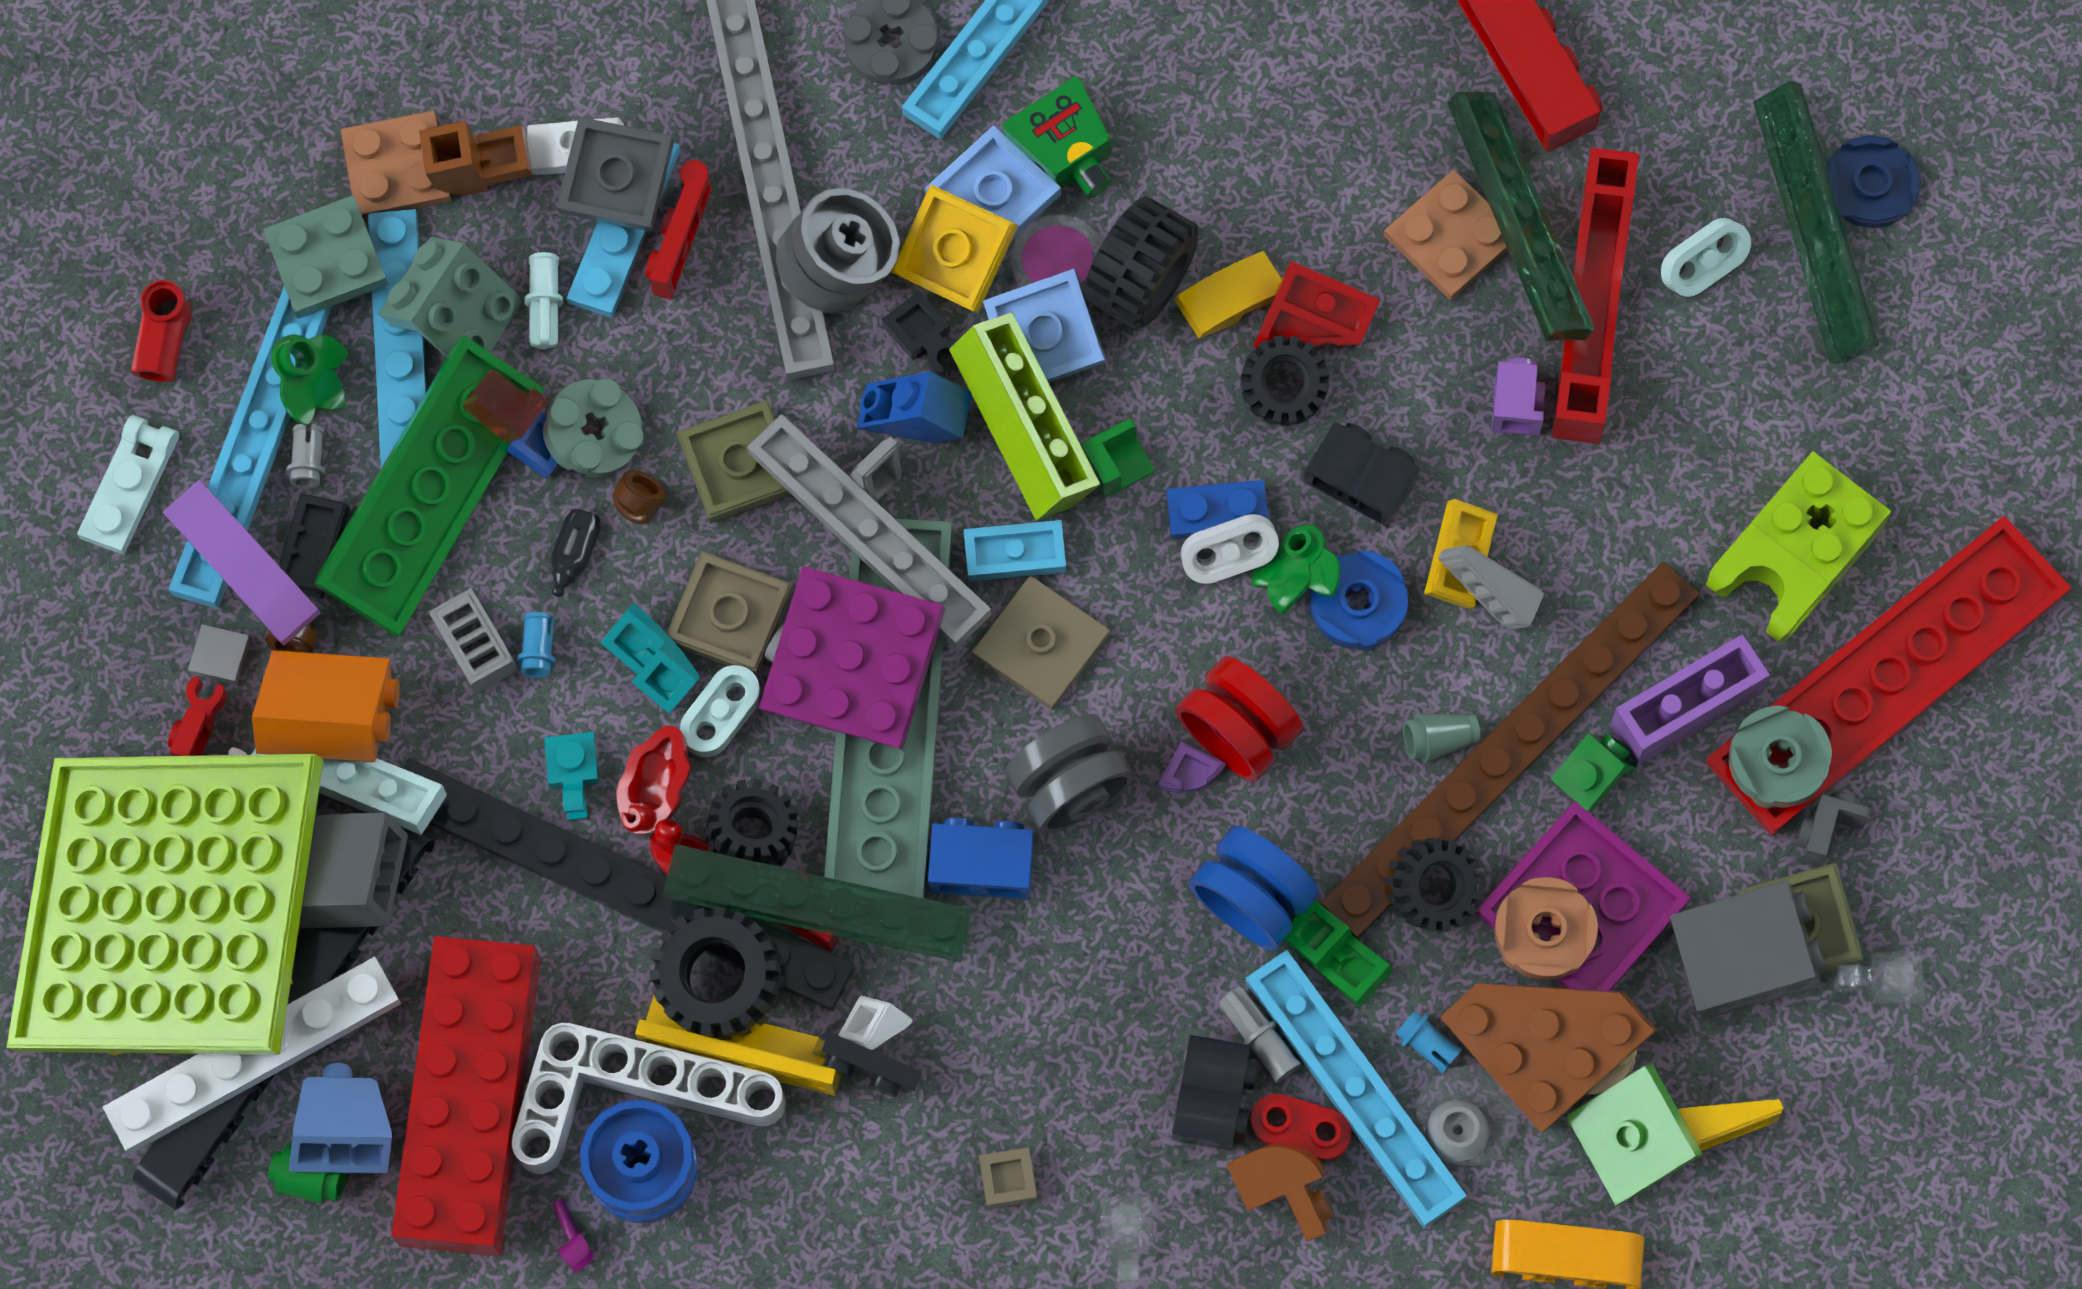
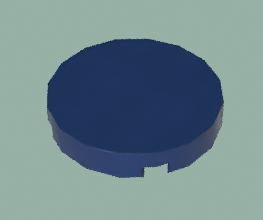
M1867 135L1850 139L1841 145V148L1832 155L1826 165L1823 187L1828 203L1840 217L1856 226L1880 228L1895 224L1908 215L1919 196L1921 176L1917 162L1909 152L1906 154L1903 149L1898 147V143L1886 137Z

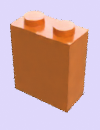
M272 650L252 715L256 754H316L324 759L375 762L380 742H388L391 727L389 709H396L399 702L400 684L398 679H392L390 658Z

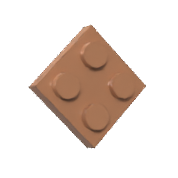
M434 110L340 129L351 192L355 197L363 220L368 219L369 213L419 209L452 202L450 193L437 190L425 174L419 131L438 127Z
M1454 169L1384 230V237L1450 301L1518 242L1521 236Z

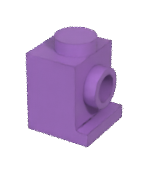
M1512 358L1507 362L1498 361L1495 377L1492 432L1540 436L1544 415L1545 382H1536L1538 365L1535 361L1527 358Z

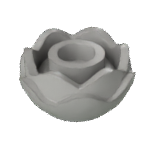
M1451 1100L1437 1106L1431 1112L1425 1127L1426 1141L1437 1156L1447 1163L1471 1161L1478 1158L1483 1153L1490 1134L1488 1121L1482 1111L1474 1104L1464 1100ZM1454 1127H1460L1462 1129V1133L1460 1135H1456L1453 1132Z

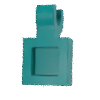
M594 732L544 737L549 788H563L564 813H567V821L587 819L585 785L599 784Z

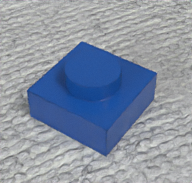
M537 408L506 451L546 479L558 463L551 456L544 441L543 426L547 415Z

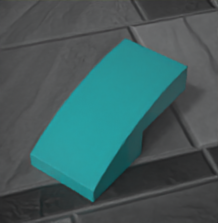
M635 603L626 610L600 642L638 674L632 683L669 714L700 678L693 665L676 643Z

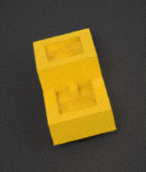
M1262 251L1208 276L1178 294L1174 301L1200 339L1239 322L1245 313L1271 304L1282 279L1265 252Z

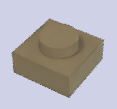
M1029 1147L979 1155L987 1209L1038 1201Z

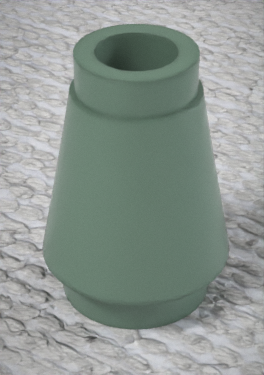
M1416 713L1414 719L1405 720L1403 723L1405 749L1411 760L1420 758L1426 763L1470 745L1478 744L1480 742L1478 720L1474 714Z

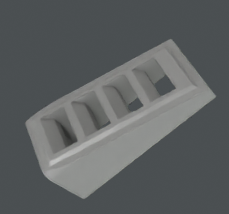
M891 436L887 440H883L848 475L876 502L902 478L898 444Z
M1468 545L1442 550L1438 559L1499 623L1509 630L1528 627L1532 623L1545 594L1540 588Z
M472 588L428 611L475 695L519 671ZM470 605L473 610L472 613L447 625L444 620L445 617ZM477 621L480 622V628L458 640L455 639L453 634ZM488 636L490 641L467 654H464L462 651L468 645ZM496 650L497 657L475 669L470 665Z

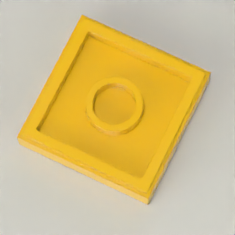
M930 184L898 254V260L890 272L978 313L1019 225Z

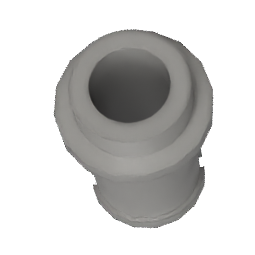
M297 424L292 430V463L287 466L286 474L290 477V483L294 487L313 489L320 485V480L325 477L326 472L325 468L321 466L324 428L311 424L310 442L307 443L305 441L306 425Z

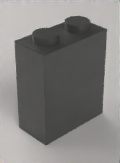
M386 812L315 815L299 929L389 926L408 834Z
M1787 880L1670 915L1696 1010L1704 1019L1822 986L1819 971L1827 969L1825 958L1818 939L1809 941L1805 922L1812 921L1810 907L1804 891L1795 893V889Z

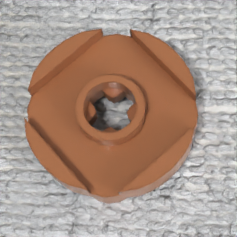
M1552 877L1534 878L1522 883L1519 888L1513 890L1502 901L1495 920V941L1502 954L1504 963L1510 969L1535 980H1558L1577 973L1591 955L1598 934L1597 916L1592 905L1587 903L1586 899L1578 893V889L1571 883ZM1542 917L1551 918L1552 926L1560 928V935H1553L1550 941L1540 940L1539 934L1533 933L1532 925H1539Z

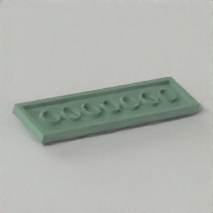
M895 519L950 570L952 522ZM851 550L849 579L894 591ZM940 633L937 636L903 751L836 732L823 885L824 902L924 907L944 636Z

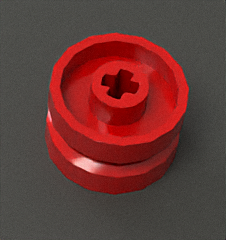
M1226 655L1205 675L1208 690L1192 689L1175 707V711L1184 728L1199 745L1213 757L1226 763V768L1232 773L1253 783L1258 781L1274 763L1271 748L1278 750L1287 749L1304 731L1303 722L1284 696L1265 678L1238 659Z

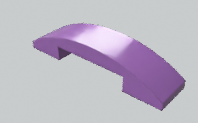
M200 480L162 512L283 646L321 613Z

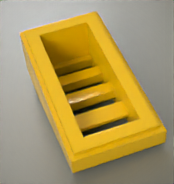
M1780 1099L1688 1107L1679 1108L1678 1110L1700 1150L1703 1151L1776 1123L1784 1108Z

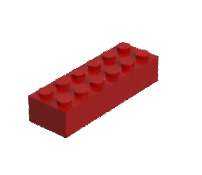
M434 936L391 1237L399 1247L501 1256L515 1156L512 1149V1136L522 1105L541 957L535 945Z

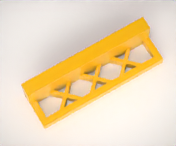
M654 995L646 1021L639 1019L635 1032L638 1041L766 1072L774 1076L778 1082L833 1096L836 1095L841 1075L837 1074L835 1069L822 1066L824 1058L812 1054L819 1037L765 1023L762 1026L757 1023L750 1028L752 1033L743 1037L736 1034L731 1036V1040H719L695 1034L690 1031L688 1032L671 1020L663 1012L665 1009L656 1001Z

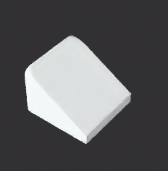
M860 996L838 1036L873 1050L907 1028L913 1020L891 1003Z

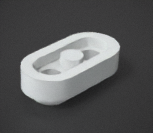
M1255 514L1245 515L1199 531L1187 538L1181 549L1182 564L1186 574L1192 580L1203 584L1214 583L1270 562L1278 550V536L1273 524L1267 518ZM1250 532L1260 534L1259 538L1254 542L1243 540L1245 535ZM1204 548L1213 550L1212 555L1208 559L1199 558L1197 556L1198 552Z

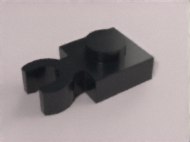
M919 290L882 319V325L913 361L925 353L928 359L929 370L945 378V369L938 363V360L944 355H951L949 349L956 342L943 339L951 332L950 325Z

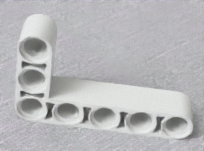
M559 1023L545 1031L541 1039L512 1136V1149L520 1164L527 1171L534 1174H544L552 1171L559 1164L563 1156L584 1082L755 1126H769L776 1123L785 1111L786 1100L778 1080L766 1072L571 1023ZM570 1040L579 1044V1050L572 1059L559 1061L554 1058V1051L561 1042ZM623 1053L628 1056V1062L620 1072L608 1073L602 1070V1064L610 1054ZM671 1065L677 1069V1074L671 1083L661 1086L651 1082V1075L657 1067ZM719 1077L726 1082L724 1091L717 1097L706 1098L699 1093L702 1083L708 1078ZM555 1088L565 1092L564 1100L557 1108L544 1109L539 1106L540 1098L547 1090ZM758 1090H769L775 1094V1100L768 1109L754 1110L748 1105L751 1095ZM545 1137L550 1139V1148L545 1155L539 1158L525 1156V1148L533 1138Z

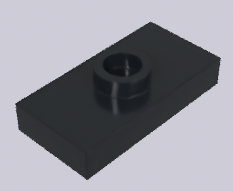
M300 493L279 566L305 595L323 599L325 592L312 585L342 535L350 508L348 503Z

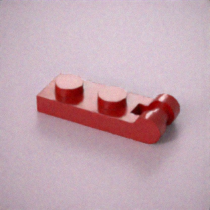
M699 160L687 161L680 168L679 176L683 188L676 208L669 207L664 216L661 234L665 235L661 248L659 251L653 250L646 265L645 277L649 278L653 295L672 300L712 191L707 167Z

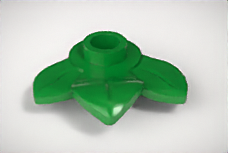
M291 334L280 338L273 346L271 360L275 372L281 378V401L289 415L300 424L308 425L311 423L315 408L334 410L347 406L344 390L335 369L345 361L348 351L333 337L321 334L307 339L300 335ZM290 353L293 355L295 359V366L291 361Z
M1308 524L1300 525L1291 529L1283 537L1276 555L1270 562L1254 568L1251 585L1257 588L1267 587L1269 600L1276 610L1283 615L1305 593L1308 587L1320 595L1327 597L1335 596L1340 582V562L1334 554L1327 550L1326 538L1317 527ZM1305 544L1303 548L1296 551L1299 546Z

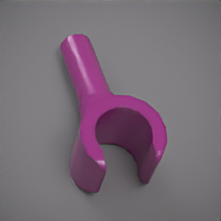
M559 1199L552 1205L564 1234L569 1241L557 1251L572 1271L577 1273L593 1260L592 1249L589 1250L587 1241L579 1233L578 1228L575 1227L564 1199Z

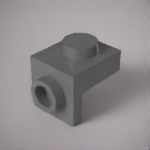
M1832 793L1830 796L1822 794L1815 807L1813 819L1804 816L1799 829L1796 845L1804 847L1801 862L1821 867L1828 852L1835 822L1863 829L1868 819L1870 808L1860 805V801L1857 798L1848 794Z

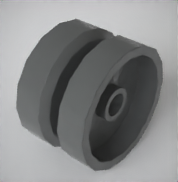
M849 188L827 189L814 196L787 227L778 240L775 259L780 278L791 294L805 305L826 313L847 312L862 304L873 289L889 274L898 260L900 241L895 223L884 207L867 194Z
M1087 714L1078 716L1059 724L1025 746L1010 760L1005 768V776L1017 795L1033 797L1028 805V813L1039 831L1043 834L1063 831L1104 808L1117 799L1134 780V772L1122 753L1106 751L1111 743V736L1098 715Z

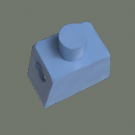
M343 1063L327 1065L322 1071V1077H308L303 1080L293 1127L289 1172L388 1173L392 1131L377 1081L372 1078H353L352 1069Z

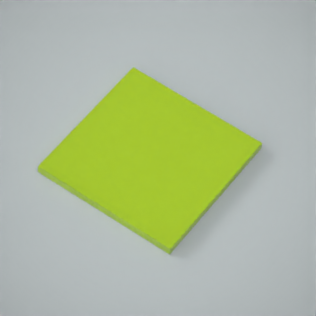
M316 754L54 758L6 1048L18 1052L280 1055L324 759Z

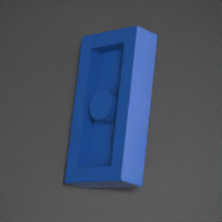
M1264 480L1166 489L1171 539L1189 538L1194 533L1245 515L1255 514L1268 519Z

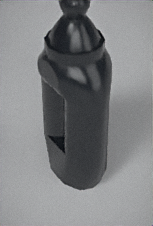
M572 509L564 519L551 555L552 576L556 585L552 590V594L556 597L563 596L564 588L574 583L576 577L581 575L588 565L600 531V518L591 512Z

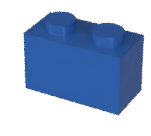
M948 818L944 820V824L933 823L928 874L930 893L1030 900L1034 850L1033 830L1024 829L1023 824L1013 821H999L994 824V827L974 826L972 820L964 818Z

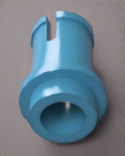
M530 612L524 615L522 653L517 656L516 663L521 667V674L526 677H548L550 669L556 666V659L552 656L553 631L556 619L548 613Z
M1414 1011L1396 1032V1035L1403 1040L1400 1045L1403 1047L1407 1044L1443 1074L1463 1048L1457 1046L1427 1020L1430 1016L1427 1013L1422 1017Z

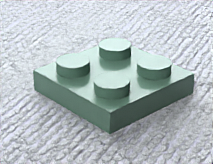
M354 195L263 229L297 319L389 285Z

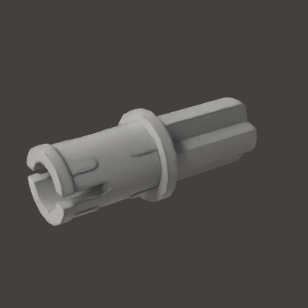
M1235 988L1219 1002L1220 1008L1244 1038L1243 1044L1251 1045L1252 1051L1266 1067L1275 1083H1279L1302 1065L1276 1032L1277 1023L1267 1020L1244 988Z

